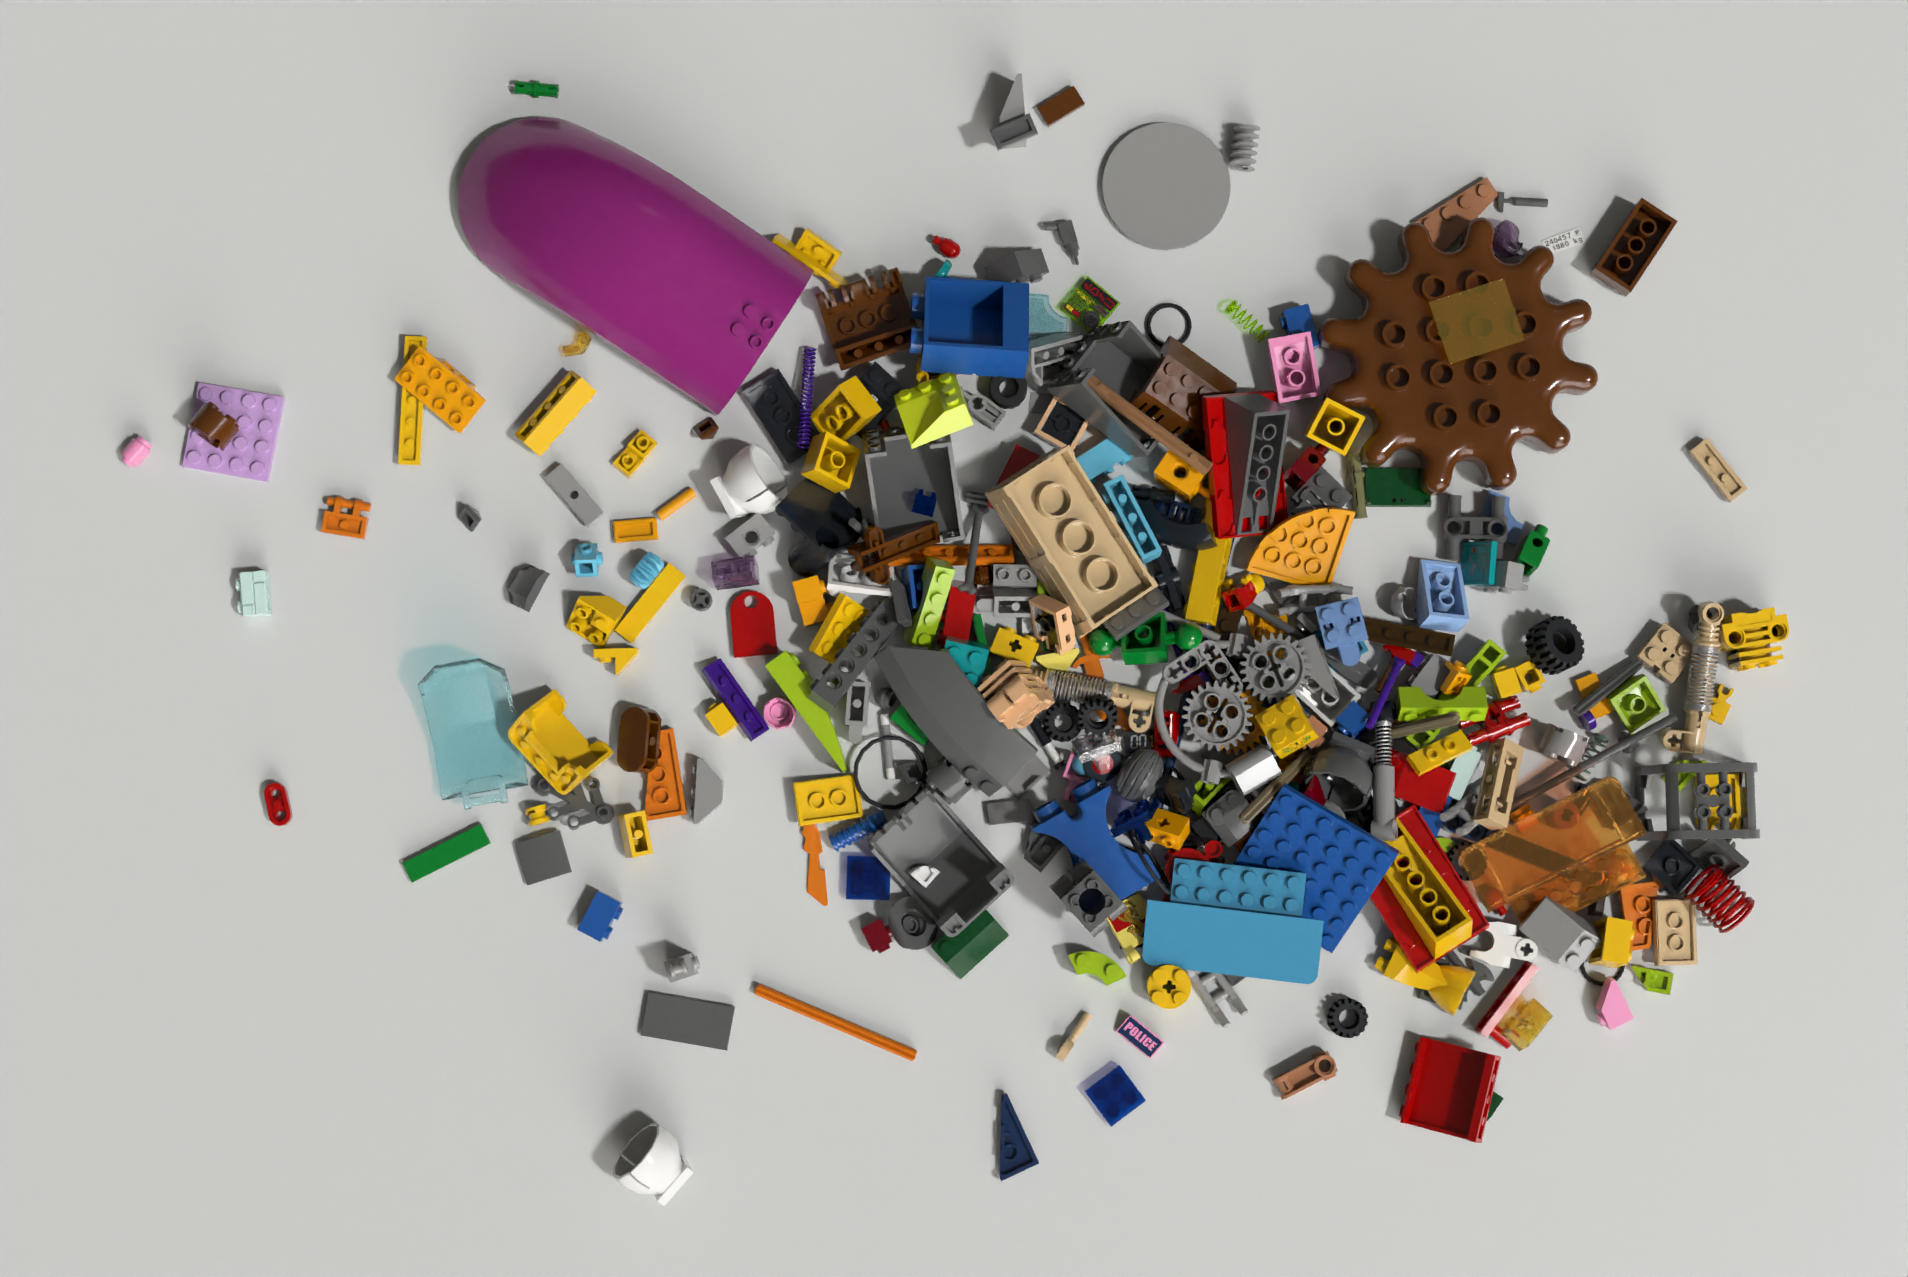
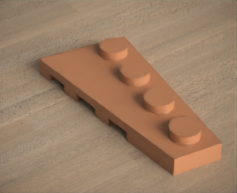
M1486 177L1415 222L1424 225L1435 247L1445 251L1462 234L1465 227L1489 206L1498 196V193Z

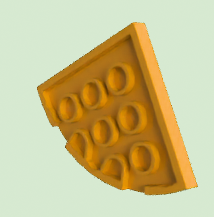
M1324 507L1310 509L1287 518L1261 539L1248 560L1245 568L1246 571L1297 585H1325L1332 583L1356 512L1346 508Z

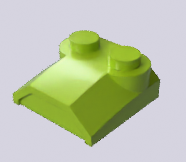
M1644 674L1629 678L1607 697L1610 707L1614 709L1629 734H1633L1635 730L1661 712L1666 711V708Z

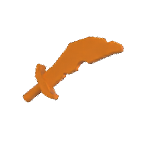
M1086 634L1080 638L1085 656L1078 658L1072 667L1076 669L1079 665L1084 664L1087 679L1090 676L1091 679L1094 677V679L1098 678V681L1102 679L1103 682L1104 673L1099 659H1108L1110 654L1107 656L1094 654L1089 648V638ZM1117 707L1118 717L1115 727L1119 725L1123 730L1133 731L1129 726L1128 715L1123 708ZM1094 710L1102 720L1106 719L1105 712Z

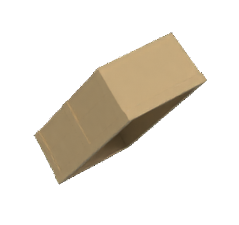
M1067 445L1058 449L1053 448L985 492V495L1049 596L1069 605L1072 612L1071 619L1075 629V637L1078 640L1156 588L1158 584L1146 570L1117 524L1112 511H1109L1079 464L1071 446Z

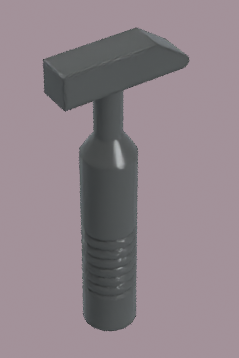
M1498 192L1497 208L1502 213L1504 203H1512L1515 206L1547 207L1548 199L1523 197L1504 199V192Z

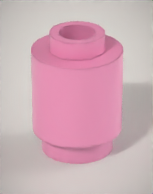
M138 435L120 453L124 456L121 460L131 468L133 465L138 467L151 452L152 445Z

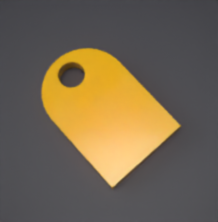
M1718 774L1705 775L1706 784L1710 787V793L1707 796L1717 795L1715 788L1719 784ZM1728 774V783L1732 786L1729 801L1733 809V815L1729 818V830L1739 829L1741 823L1739 774ZM1694 776V786H1695V785L1697 784L1696 776ZM1719 805L1717 807H1709L1711 815L1707 818V830H1713L1714 825L1720 823V818L1716 814V809Z

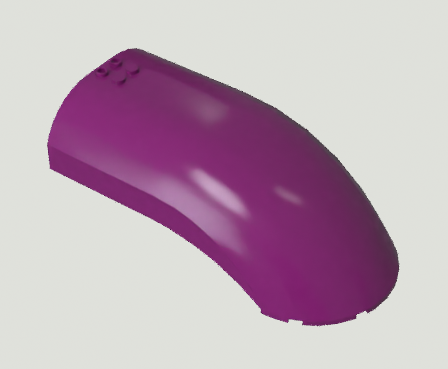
M533 117L502 126L486 137L472 153L460 179L458 213L462 230L473 251L487 267L589 330L715 416L719 415L745 380L813 274L811 268L661 167L610 139L564 119Z

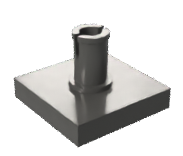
M1707 839L1690 853L1702 865L1701 868L1703 870L1711 865L1719 864L1720 868H1723V874H1729V879L1749 864V861L1735 849V842L1733 841L1730 845L1732 839Z

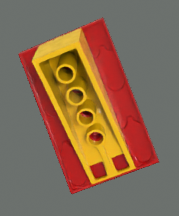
M1414 804L1395 816L1398 827L1397 840L1384 842L1399 850V854L1369 898L1417 974L1488 929L1490 925Z

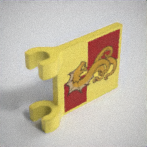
M1140 892L1122 901L1127 909L1114 921L1109 917L1106 918L1124 951L1129 965L1140 958L1135 947L1144 941L1147 904Z

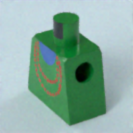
M1537 524L1534 531L1531 530L1523 538L1512 562L1524 565L1523 576L1529 577L1538 569L1550 543V539L1545 537L1548 528L1544 525Z

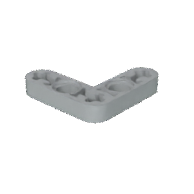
M1212 640L1203 641L1197 647L1168 664L1162 671L1163 680L1169 684H1175L1203 665H1206L1214 679L1219 681L1220 686L1224 683L1221 679L1231 673L1232 676L1228 679L1232 684L1237 683L1236 691L1243 689L1241 679L1217 643ZM1204 645H1207V647L1212 646L1213 656L1216 657L1217 655H1219L1220 658L1216 659L1212 664H1210L1209 661L1213 658L1209 653H1207L1206 655L1204 654ZM1187 656H1192L1196 659L1195 667L1189 668L1185 665L1184 660ZM1177 662H1180L1181 668L1186 673L1183 674L1181 670L1175 675L1177 679L1169 678L1167 676L1169 673L1168 669L1170 668L1172 671L1179 667ZM1216 663L1225 664L1226 672L1224 674H1218L1215 671Z

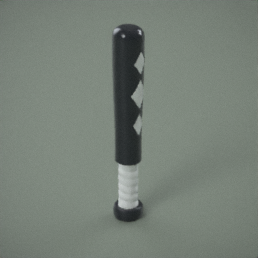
M1036 715L1032 723L1029 724V727L1042 747L1046 748L1055 764L1054 768L1058 770L1067 763L1059 756L1051 743V738Z

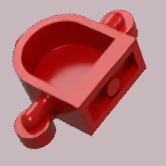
M1217 840L1209 841L1205 845V853L1192 847L1181 848L1177 851L1171 848L1164 856L1167 860L1165 873L1169 883L1172 885L1175 858L1213 862L1211 858H1216L1222 853L1221 843ZM1165 893L1163 901L1170 902L1171 893Z

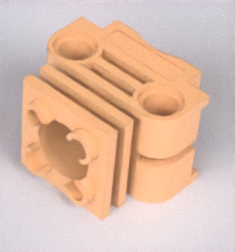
M1004 660L997 666L998 670L995 673L989 674L982 679V684L977 688L980 692H985L983 697L989 698L986 702L989 710L1008 729H1013L1014 727L1025 729L1032 723L1039 712L1048 709L1056 702L1052 698L1054 694L1043 680L1037 675L1030 674L1032 672L1030 668H1025L1027 665L1025 661Z

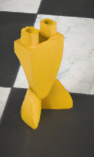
M1388 938L1383 949L1393 953L1392 958L1388 961L1379 956L1374 967L1384 973L1385 977L1396 982L1428 990L1432 999L1445 1012L1455 1017L1464 993L1476 972L1461 966H1439L1434 962L1416 974L1398 946L1397 941Z

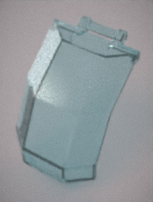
M480 658L435 665L418 683V688L423 700L433 742L442 800L462 797L464 810L472 809V806L495 802L508 803L507 789L527 786L528 778L524 755L512 744L508 737V730L517 720L505 669ZM499 790V793L470 798L471 794Z

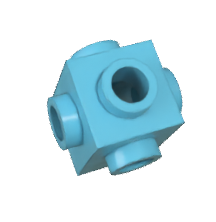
M598 543L576 544L575 553H571V564L575 566L576 577L598 576L599 565H603V553L598 551Z

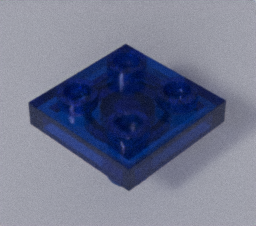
M1155 798L1149 801L1144 799L1135 805L1136 808L1130 811L1127 808L1119 812L1110 829L1113 837L1115 838L1134 829L1141 844L1146 843V840L1148 842L1153 839L1154 836L1145 822L1153 818L1159 806Z
M847 856L846 899L890 900L891 872L876 856Z

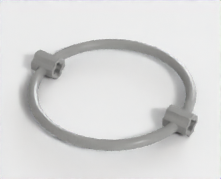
M1230 633L1229 640L1215 641L1220 649H1226L1225 655L1231 658L1244 659L1243 653L1250 654V650L1247 648L1249 646L1247 645L1248 637L1243 634ZM1204 645L1205 650L1203 652L1213 650L1212 646L1207 647V645ZM1188 651L1183 652V653H1182L1181 655H1179L1177 658H1179V657L1182 656L1183 654L1187 653ZM1187 656V657L1185 658L1184 662H1186V661H1187L1188 659H1190L1192 656ZM1264 657L1259 658L1258 660L1266 666L1267 659ZM1271 660L1273 669L1270 671H1273L1277 675L1279 684L1281 687H1283L1284 683L1279 674V668ZM1169 668V673L1167 674V676L1169 678L1172 677L1173 674L1177 671V669L1172 671ZM1162 677L1155 697V718L1159 733L1167 748L1185 766L1201 773L1200 782L1218 785L1220 778H1231L1228 770L1222 769L1223 763L1204 759L1203 765L1199 764L1185 755L1174 743L1166 727L1163 712L1164 696L1169 683L1165 682ZM1271 748L1270 752L1275 758L1277 754L1274 752L1273 748Z

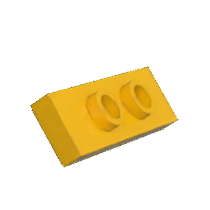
M1459 730L1409 754L1406 759L1416 774L1420 776L1471 751L1473 745L1463 731Z

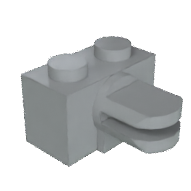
M1496 561L1494 585L1475 587L1483 588V592L1496 594L1497 590L1499 593L1511 594L1512 591H1527L1528 585H1524L1522 582H1529L1530 577L1523 576V564L1511 561Z

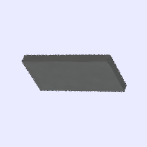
M648 992L641 1036L728 1050L735 1007Z

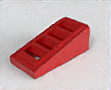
M1163 711L1164 720L1166 721V718L1169 719V722H1165L1166 727L1169 728L1168 732L1177 745L1181 714L1174 711ZM1155 718L1154 750L1159 752L1160 756L1175 757L1169 749H1161L1165 743L1161 738Z

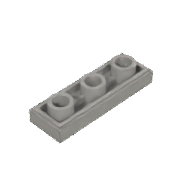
M562 463L545 477L587 527L604 514ZM578 492L579 494L576 499H572L571 497L572 493Z

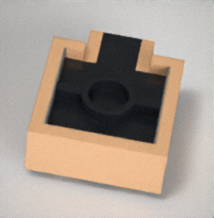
M1054 396L1035 429L1034 435L1057 448L1070 445L1074 451L1089 422Z
M1043 593L1030 599L1029 605L1035 638L1041 641L1046 639L1047 649L1059 655L1073 649L1074 644H1076L1075 629L1069 605Z

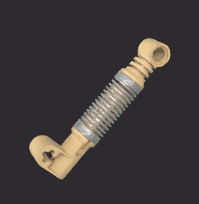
M1705 601L1698 607V622L1701 624H1698L1700 630H1697V633L1699 635L1693 640L1691 650L1693 652L1691 653V664L1689 665L1691 667L1689 671L1691 672L1688 673L1690 676H1688L1689 680H1687L1688 687L1686 689L1688 691H1686L1687 695L1685 696L1687 699L1684 702V711L1686 713L1684 728L1666 727L1659 734L1660 744L1673 752L1703 754L1707 720L1713 706L1710 704L1713 703L1710 700L1713 699L1711 695H1714L1711 691H1715L1712 689L1715 687L1712 684L1716 683L1713 681L1716 680L1713 677L1716 676L1714 672H1717L1714 668H1718L1715 666L1718 662L1715 661L1719 660L1716 658L1719 655L1713 653H1720L1719 638L1716 637L1719 636L1717 630H1720V627H1717V625L1721 624V620L1724 617L1722 606L1713 601ZM1714 607L1715 615L1708 618L1706 615L1707 610ZM1683 733L1682 747H1680V743L1676 740H1672L1671 743L1668 741V738H1672V736L1681 739Z
M1031 669L1032 672L1030 674L1040 677L1053 694L1056 691L1055 698L1059 696V699H1061L1062 696L1064 700L1067 697V701L1071 698L1070 701L1074 699V702L1078 699V703L1082 700L1083 704V700L1085 698L1089 700L1091 695L1096 698L1097 694H1101V699L1105 695L1108 697V701L1110 699L1114 701L1113 705L1131 709L1129 726L1135 733H1144L1150 728L1156 692L1121 686L1115 681L1108 680L1106 683V680L1102 682V679L1098 681V678L1094 679L1093 677L1091 679L1090 676L1087 679V676L1083 678V675L1079 678V674L1077 676L1071 673L1068 675L1066 672L1064 675V672L1060 674V671L1056 672V670L1050 669L1039 673V670L1033 672L1034 669ZM1133 710L1150 713L1149 716L1142 717L1146 724L1141 725V728H1137V724L1134 723V720H1138L1139 715L1133 714Z

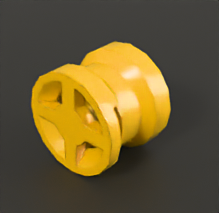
M546 804L525 809L530 819L528 822L529 827L550 821L546 814Z

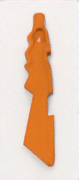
M816 824L804 825L801 832L806 839L803 849L810 854L807 893L822 905L827 906L825 869L820 870L819 854L823 852L820 832Z

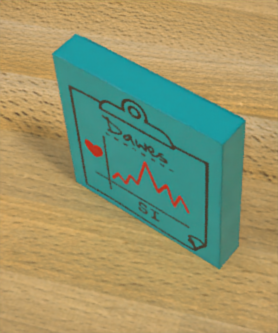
M1498 542L1462 543L1461 570L1464 586L1494 585Z

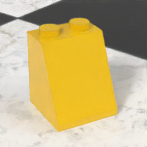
M1326 397L1313 413L1303 433L1307 437L1346 456L1366 417Z

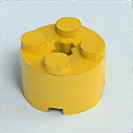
M1158 966L1147 977L1146 992L1150 1000L1157 1006L1165 1009H1174L1183 1005L1189 998L1191 982L1187 973L1177 966ZM1168 980H1170V984L1174 985V988L1170 989L1169 993L1163 988V984H1167Z

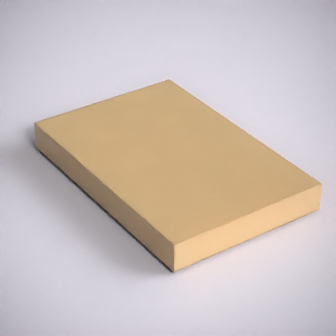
M1690 899L1652 900L1654 966L1698 965L1695 905H1691Z

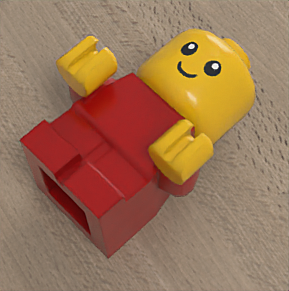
M1251 573L1245 574L1241 578V583L1233 587L1234 580L1230 578L1224 581L1223 585L1227 590L1221 592V595L1230 612L1246 609L1253 603L1255 597L1264 590L1265 582L1259 574Z

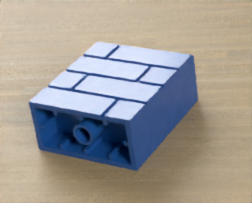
M926 276L924 293H912L911 319L922 320V328L911 327L909 352L921 354V370L934 373L950 372V374H976L979 376H1002L1024 379L1029 355V283Z

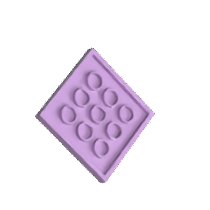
M199 382L192 418L203 404H207L210 401L219 408L223 416L229 414L237 421L236 424L239 425V432L227 447L221 451L219 447L215 448L198 435L199 430L189 428L182 467L269 482L285 398Z

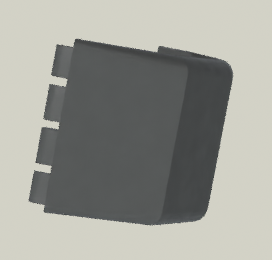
M925 787L914 797L917 800L915 803L912 801L908 802L898 812L900 814L898 818L894 815L882 826L884 829L882 833L878 830L867 840L870 843L868 848L928 913L947 936L955 937L1011 887L1014 877L970 831L934 789L928 790ZM929 865L940 872L925 888L909 874L913 868Z

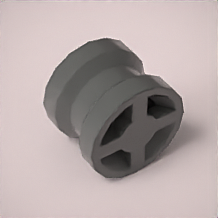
M696 589L692 592L690 603L697 611H706L712 605V596L707 590Z

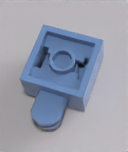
M1358 597L1315 607L1325 649L1337 648L1340 661L1344 665H1356L1361 657L1358 642L1368 640Z

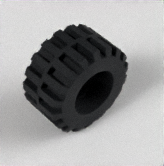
M1552 616L1533 625L1525 636L1527 639L1525 642V647H1527L1526 654L1530 656L1531 659L1529 660L1535 664V668L1537 670L1541 669L1544 674H1559L1576 666L1583 658L1582 654L1585 649L1582 646L1584 645V640L1581 639L1582 634L1580 631L1578 632L1577 626L1571 624V620L1568 618L1564 619V616Z

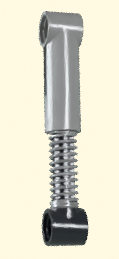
M1394 700L1385 701L1374 727L1376 729V765L1373 767V820L1371 821V834L1382 841H1395L1398 837V827L1395 820V767L1391 766L1392 763H1390L1392 761L1390 759L1392 757L1390 755L1392 753L1390 751L1392 749L1390 747L1392 745L1390 743L1392 742L1390 740L1392 738L1390 731L1392 730V723L1396 720ZM1376 701L1370 703V713Z

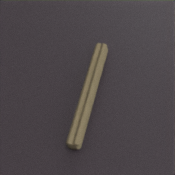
M1454 711L1391 726L1392 730L1390 732L1392 734L1390 736L1392 738L1390 740L1457 725L1460 722V716L1458 712ZM1375 730L1363 733L1362 741L1365 744L1369 745L1376 742Z
M1301 752L1282 771V774L1276 777L1239 814L1238 818L1243 824L1249 823L1278 794L1283 784H1288L1307 765L1312 757L1309 752Z

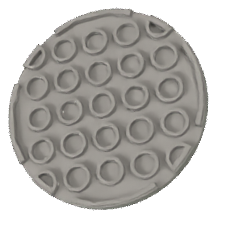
M1177 123L1150 124L1128 134L1110 154L1102 178L1104 205L1110 219L1127 238L1141 246L1156 250L1185 248L1206 237L1222 219L1230 197L1229 170L1219 149L1201 132Z

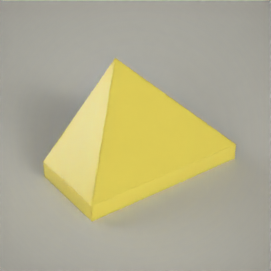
M1079 648L1071 649L1062 655L1050 653L1036 656L1035 659L1044 668L1056 670V672L1060 671V674L1064 672L1065 675L1079 654Z

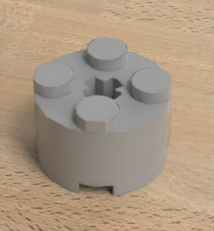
M1548 723L1539 744L1540 749L1538 752L1556 759L1559 755L1558 760L1576 767L1581 761L1589 739Z

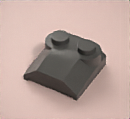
M1235 786L1201 813V816L1228 848L1261 820L1258 814L1247 824H1243L1239 820V814L1249 803Z

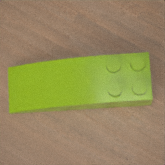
M785 650L766 664L765 667L843 773H845L847 767L832 721L825 710L808 698L811 693L809 688L814 681L806 669L803 672L799 669L798 666L801 663L793 652L788 654Z

